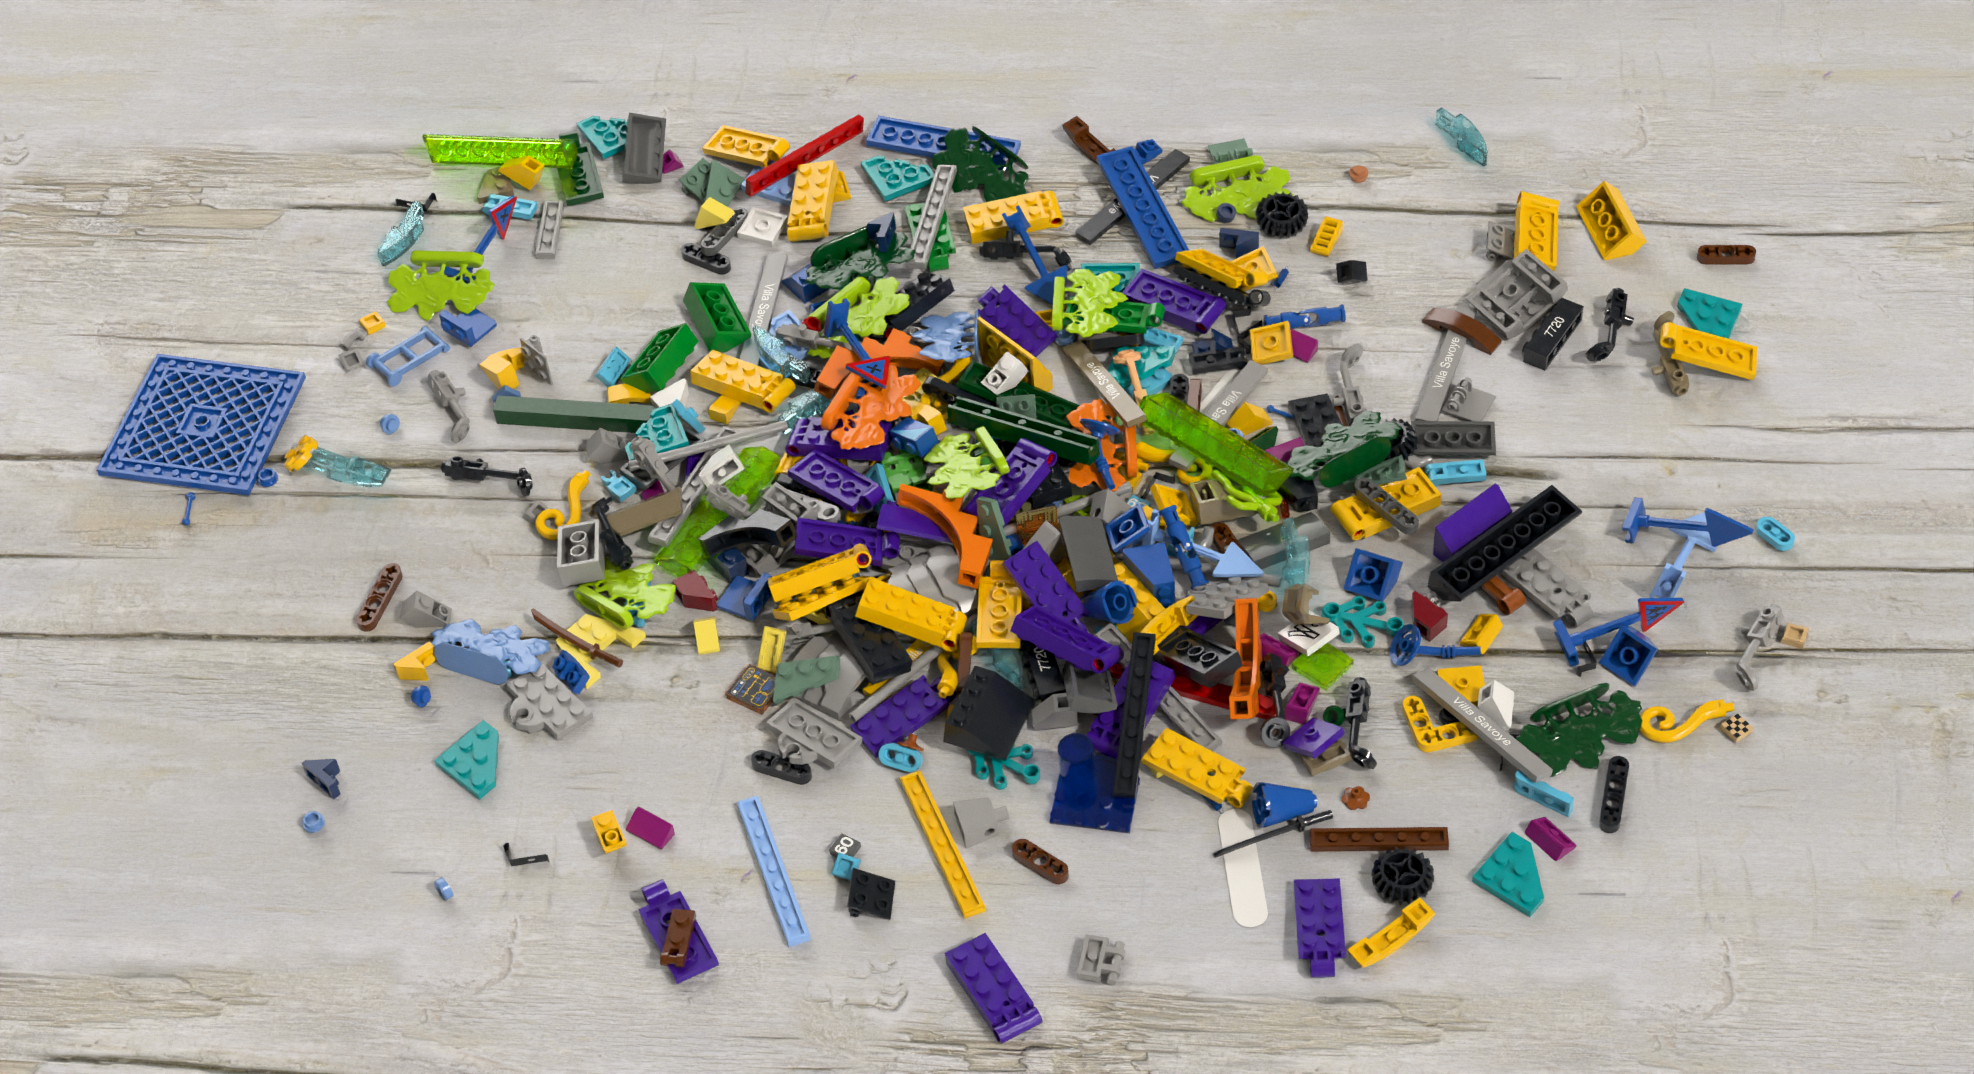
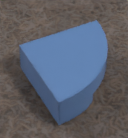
M504 385L492 399L495 403L497 395L521 397V393Z

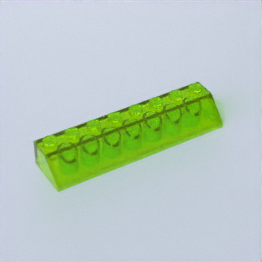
M449 134L422 135L432 163L502 166L509 159L531 156L547 168H573L578 155L574 139Z
M1168 392L1147 395L1142 398L1139 408L1145 413L1147 419L1142 422L1143 426L1156 430L1158 435L1169 438L1178 447H1184L1191 455L1202 458L1207 465L1220 469L1222 474L1235 478L1237 483L1242 486H1248L1259 496L1275 493L1294 470L1293 467Z
M764 446L743 448L738 457L745 469L721 484L737 497L741 494L746 495V502L750 505L758 496L759 490L766 486L775 475V471L780 463L781 456ZM707 496L702 499L685 520L667 548L664 547L653 561L678 577L693 570L699 571L708 558L703 551L699 538L729 516L720 509L713 508L705 500Z

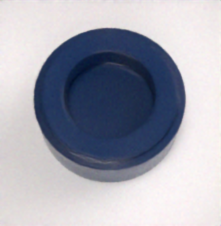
M1229 203L1220 204L1216 211L1217 219L1223 223L1232 222L1236 215L1235 207Z

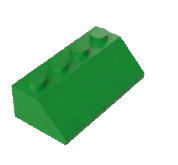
M689 283L683 302L709 352L711 350L728 352L751 338L752 334L725 283Z
M686 323L660 330L620 379L622 382L645 393L659 392L666 387L667 381L675 376V371L685 363V358L694 351V347L699 341Z

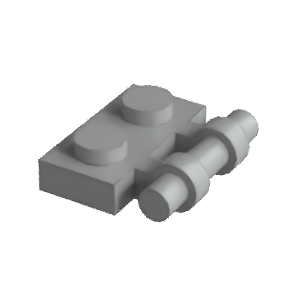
M1086 934L1076 973L1077 979L1100 982L1101 974L1108 976L1107 983L1115 985L1121 973L1120 963L1125 956V950H1123L1125 943L1116 941L1115 947L1108 946L1109 938ZM1105 957L1112 958L1111 964L1104 963Z

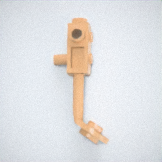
M1131 349L1123 350L1113 357V362L1127 365L1134 389L1133 401L1145 413L1147 419L1136 426L1137 428L1141 427L1144 435H1152L1156 432L1155 424H1158L1156 412L1151 410L1146 389L1141 387L1134 362L1141 358V353L1134 352Z

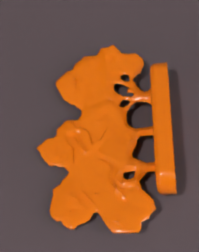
M889 364L887 386L884 389L878 385L877 387L870 386L874 384L872 382L863 383L865 378L851 372L824 412L821 428L832 431L839 420H843V427L837 428L831 433L832 439L840 442L841 449L849 450L852 447L863 449L870 445L884 443L885 432L880 427L879 422L883 419L893 421L899 416L906 417L912 415L910 404L904 402L902 398L914 394L921 386V382L917 380V377L915 375L898 377L897 366ZM859 387H863L867 393L860 399H855L854 397ZM851 402L860 406L857 413L853 415L844 414ZM849 419L854 421L855 428H851L847 424L850 422L848 421Z
M1099 398L1098 400L1094 399L1091 403H1083L1076 410L1066 415L1072 426L1088 435H1091L1092 432L1080 423V419H1092L1100 422L1105 420L1123 432L1124 444L1112 443L1109 436H1103V439H1100L1103 457L1106 458L1108 465L1115 464L1114 467H1109V472L1115 484V488L1111 491H1117L1118 487L1126 482L1125 478L1118 473L1117 468L1119 466L1125 465V472L1128 478L1137 477L1135 425L1128 428L1124 423L1121 426L1116 424L1113 418L1117 414ZM1117 448H1124L1125 461L1113 458ZM1077 462L1069 469L1068 480L1078 487L1082 488L1095 481L1102 490L1107 489L1103 477L1097 471L1094 462L1090 466Z

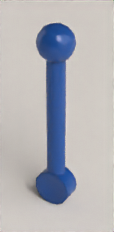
M1268 405L1266 408L1269 413L1274 412L1294 420L1291 414L1275 409L1272 405Z
M189 492L186 495L188 503L185 518L182 520L183 525L186 526L190 524L189 515L192 500L196 498L193 492Z

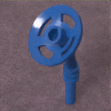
M1080 419V423L1092 432L1091 435L1099 438L1100 456L1094 461L1097 471L1101 473L1107 489L1113 490L1115 484L1109 472L1108 462L1103 457L1100 439H1103V436L1119 435L1120 430L1097 420Z
M1407 624L1400 628L1394 636L1390 647L1391 661L1397 666L1408 664L1416 654L1442 656V658L1446 656L1447 658L1451 656L1455 658L1456 656L1481 655V646H1420V630L1413 624ZM1412 631V634H1408L1404 637L1405 634ZM1400 645L1402 655L1398 657V647Z

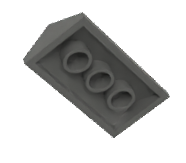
M1411 421V426L1415 429L1418 438L1417 449L1414 450V455H1496L1495 422Z

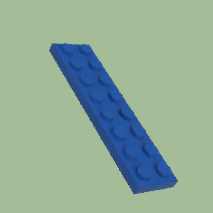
M878 115L866 139V144L871 147L933 158L934 154L947 150L944 137L951 128ZM968 131L971 141L979 139L974 132ZM989 135L1014 154H1018L1021 147L1020 140ZM982 141L979 150L991 152L993 148ZM971 144L968 148L971 149L974 145ZM998 151L992 157V161L996 165H1003L1008 160Z
M1130 146L1097 155L1096 161L1154 269L1179 262L1175 260L1176 253L1189 251L1134 148Z

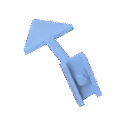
M1154 509L1151 521L1147 520L1151 530L1143 538L1142 546L1156 544L1157 541L1173 545L1167 531L1159 528L1161 515L1158 510ZM1234 542L1230 543L1224 554L1192 543L1198 555L1219 562L1213 571V577L1263 576L1264 572Z
M1703 512L1684 520L1706 522V517ZM1668 528L1687 540L1674 565L1667 563L1650 595L1651 598H1654L1655 595L1660 598H1674L1687 573L1681 569L1694 544H1698L1712 552L1716 551L1717 546H1712L1709 532Z

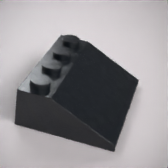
M974 666L945 722L943 742L1006 761L1035 703V699L997 672Z

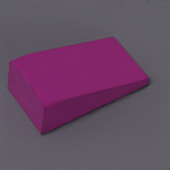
M1299 682L1286 706L1285 719L1304 725L1311 714L1320 688Z

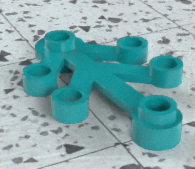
M1356 596L1353 600L1342 605L1329 602L1321 610L1322 617L1330 618L1329 622L1339 627L1342 642L1351 643L1354 639V632L1348 629L1343 622L1348 621L1362 638V646L1365 648H1372L1375 644L1374 635L1370 634L1365 626L1386 630L1392 637L1404 626V621L1399 617H1392L1387 622L1369 618L1373 614L1378 616L1384 615L1386 613V604L1383 601H1377L1374 605L1365 608V599L1361 596ZM1354 609L1358 612L1352 614L1348 613L1347 611Z
M1024 744L1017 748L1013 746L1006 761L987 756L992 760L995 775L994 787L996 789L1002 790L1007 787V778L1003 774L1002 765L1022 775L1023 780L1028 784H1035L1039 781L1040 768L1037 765L1028 764L1023 766L1010 759L1018 756L1022 759H1030L1033 756L1031 745ZM967 749L969 754L975 756L977 765L975 769L976 777L980 780L987 779L989 777V768L985 765L984 754Z

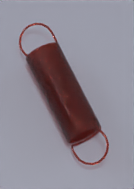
M1284 496L1280 509L1282 518L1286 519L1289 518L1290 512L1288 501Z

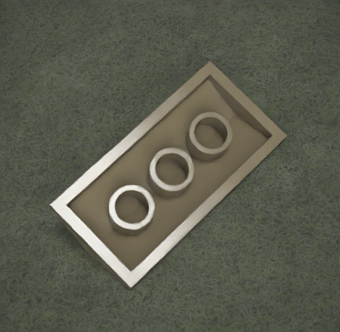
M678 486L608 513L606 517L612 529L620 533L621 536L627 535L681 514L682 489Z

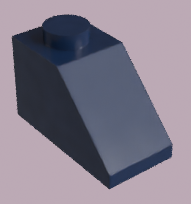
M736 548L729 549L711 558H706L707 562L730 584L736 576L745 577L749 574L746 558Z

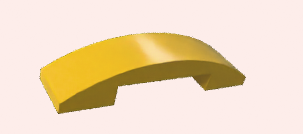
M1188 596L1172 604L1155 616L1141 631V633L1156 634L1154 654L1159 651L1158 644L1178 626H1187L1198 616L1187 614L1186 605L1195 601L1194 596Z
M1419 897L1402 910V915L1370 939L1364 937L1347 949V952L1362 968L1370 966L1386 958L1410 941L1435 916V912Z

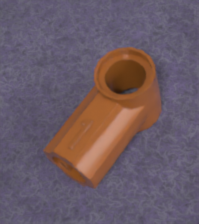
M1497 576L1482 586V590L1497 602L1498 608L1505 615H1510L1526 604V598L1518 588L1511 589Z

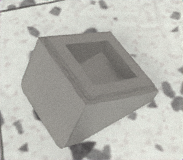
M357 347L338 355V359L346 373L365 366Z
M537 499L524 513L522 518L535 524L539 513L549 508Z

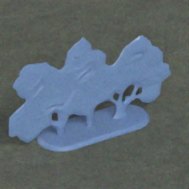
M978 310L975 311V316L962 311L953 312L947 317L938 315L923 317L921 325L928 327V329L919 330L911 335L914 338H921L925 342H935V344L926 346L919 352L923 356H928L935 360L954 362L956 359L971 356V353L965 349L974 346L975 358L979 362ZM975 317V324L967 323ZM974 328V333H966L964 329ZM974 337V342L964 343L961 341V338ZM961 346L959 349H953L954 347Z
M468 619L459 623L447 624L443 629H436L431 633L434 637L431 644L434 646V654L439 664L450 671L494 684H504L508 680L509 673L506 666H510L514 673L518 675L536 672L541 663L535 656L550 651V643L547 640L537 638L520 640L519 637L522 631L516 625L508 626L506 629H494L489 634H482L480 625L473 619ZM455 642H461L462 647L456 646ZM506 659H510L508 663H503Z

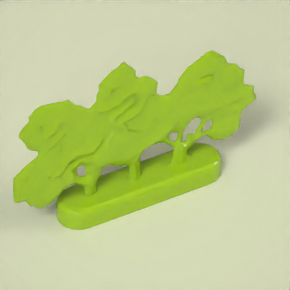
M1259 155L1196 168L1190 173V180L1195 186H1189L1185 189L1186 197L1181 203L1184 207L1190 208L1192 214L1201 216L1210 222L1217 220L1216 211L1222 203L1233 205L1237 213L1246 214L1247 217L1255 220L1257 205L1261 202L1262 198H1267L1268 194L1274 195L1275 191L1278 194H1281L1283 191L1285 194H1289L1290 191L1282 187L1291 178L1287 169L1282 170L1276 166H1271L1265 173L1258 174L1265 166L1263 158ZM1250 175L1249 180L1236 179L1239 177ZM1230 179L1232 182L1227 187H1220L1215 184L1216 182ZM1206 185L1203 189L1197 187V186ZM1211 187H1213V193L1207 196V190H1211Z
M415 250L411 252L410 261L414 265L421 267L414 271L408 265L401 264L395 270L390 271L388 283L397 292L391 295L387 304L394 313L406 312L409 308L417 305L418 315L426 321L430 320L435 312L444 309L448 300L454 302L457 310L469 314L477 305L482 304L486 300L487 293L493 290L495 284L490 281L488 269H479L474 274L466 269L479 268L483 265L484 256L479 253ZM426 266L440 267V271L427 274ZM446 266L460 267V272L454 277H447L444 274ZM463 274H465L464 277H469L470 283L466 284L463 281Z
M1075 269L1073 273L1067 275V279L1073 282V286L1065 288L1064 277H1055L1052 312L1053 331H1061L1063 329V318L1065 317L1073 321L1067 325L1066 331L1080 334L1083 338L1090 337L1092 334H1101L1108 328L1118 324L1114 316L1103 312L1105 308L1111 309L1117 306L1118 302L1128 300L1122 292L1111 290L1116 285H1119L1120 275L1108 271L1096 276L1089 269ZM1065 291L1076 293V296L1072 300H1065ZM1064 304H1077L1078 310L1073 313L1064 312ZM1074 316H1081L1084 318V320H1077V317Z
M893 276L888 279H878L870 293V282L864 277H857L828 301L839 304L842 303L844 298H847L850 303L847 318L848 327L853 334L865 337L870 334L883 335L887 327V323L884 320L885 315L898 314L909 305V295L895 294L899 282ZM859 300L861 301V303H860L859 305H856V306L852 307V306H853L854 304H856ZM828 301L808 316L819 319L821 331L825 328ZM843 335L830 338L824 337L825 339L848 343ZM819 345L817 350L809 349L807 354L811 356L819 355L822 359L830 358L835 349Z
M984 426L974 431L978 443H967L971 437L969 433H962L956 436L947 435L942 439V442L935 444L923 459L930 463H945L944 466L939 467L935 471V476L931 477L927 483L932 485L949 483L944 490L947 498H962L971 488L985 490L993 487L1001 475L1010 472L1004 455ZM966 446L967 449L959 450L958 447ZM978 447H981L984 451V454L978 457H971L970 452ZM988 457L991 464L981 466L980 460ZM995 467L999 474L990 473L989 469Z
M607 557L605 560V579L578 584L579 587L574 589V595L582 606L621 629L626 630L634 622L628 610H638L637 616L640 619H649L656 614L664 615L668 610V605L674 601L676 585L657 584L648 586L647 583L653 579L651 572L654 570L655 564H641L635 568L621 570L619 566L615 567L610 562L609 557ZM587 586H594V590ZM606 590L610 598L608 599L599 593ZM617 597H623L627 600V604L622 607L613 602V600ZM636 602H644V604L641 606H631Z

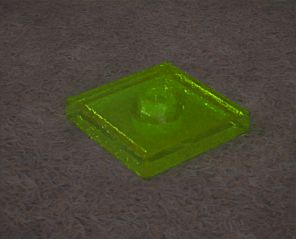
M1327 642L1310 656L1304 654L1299 656L1292 663V669L1324 690H1327L1354 664V659Z

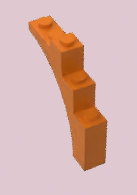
M893 328L884 345L868 337H865L861 343L870 358L890 356V364L897 367L920 370L924 367L935 376H938L943 365V360H935L919 354L922 349L910 344L911 336ZM837 345L819 375L813 391L832 400L851 373V371L846 369V364L861 361L858 355L847 348Z
M901 484L897 504L926 516L948 535L959 558L960 570L957 584L978 589L991 553L993 539L975 535L978 516L961 512L964 496L962 498L950 499L946 497L944 490L942 494Z
M1258 598L1235 599L1236 650L1239 652L1243 666L1237 669L1234 675L1233 688L1229 696L1230 719H1251L1259 712L1258 689L1261 687L1260 664L1262 662V644L1259 630Z

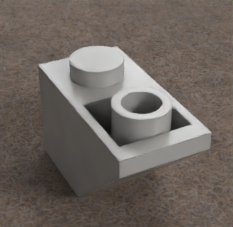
M599 428L586 442L588 457L603 464L627 460L628 456L625 446L631 440Z
M415 591L402 602L400 619L417 628L445 627L447 624H450L452 608L419 591Z
M1066 693L1052 694L1032 709L1034 730L1078 726L1077 712L1069 710Z

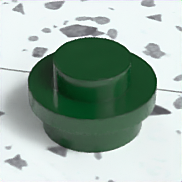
M1331 705L1324 710L1323 720L1340 726L1345 720V713L1341 707Z

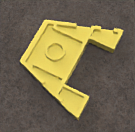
M588 614L583 615L567 629L570 633L592 645L595 643L599 644L601 650H604L615 639L620 640L633 649L646 638L643 630L633 627L623 630L608 620ZM560 636L555 640L561 652L566 650L589 674L590 678L584 686L586 689L601 678L600 672L588 664L593 660L588 652Z

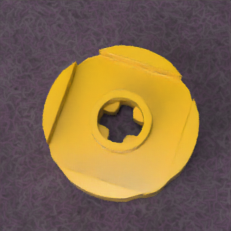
M304 435L299 440V445L295 449L291 448L285 454L284 458L287 460L284 465L291 473H293V469L298 471L311 458L312 454H310L312 448L316 450L318 447V442L313 437Z

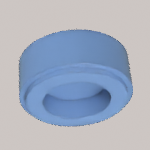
M443 877L434 881L436 890L444 900L454 896L450 886Z

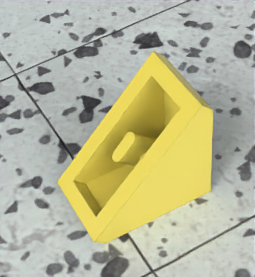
M709 197L701 206L694 227L695 229L725 224L734 215V211Z
M715 616L694 619L693 623L699 655L719 652L720 646Z

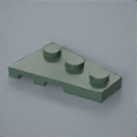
M712 159L704 203L711 197L728 207L745 178Z
M1400 455L1385 460L1343 482L1346 491L1354 490L1355 482L1360 478H1369L1377 485L1407 480L1403 456Z
M981 496L976 499L980 536L993 539L989 560H1007L1012 557L1009 549L1012 544L1010 538L1005 537L1003 530L1005 523L998 502L995 499Z
M835 655L777 663L773 702L776 705L781 704L783 699L790 696L795 698L806 689L811 687L818 688L838 679L841 659Z

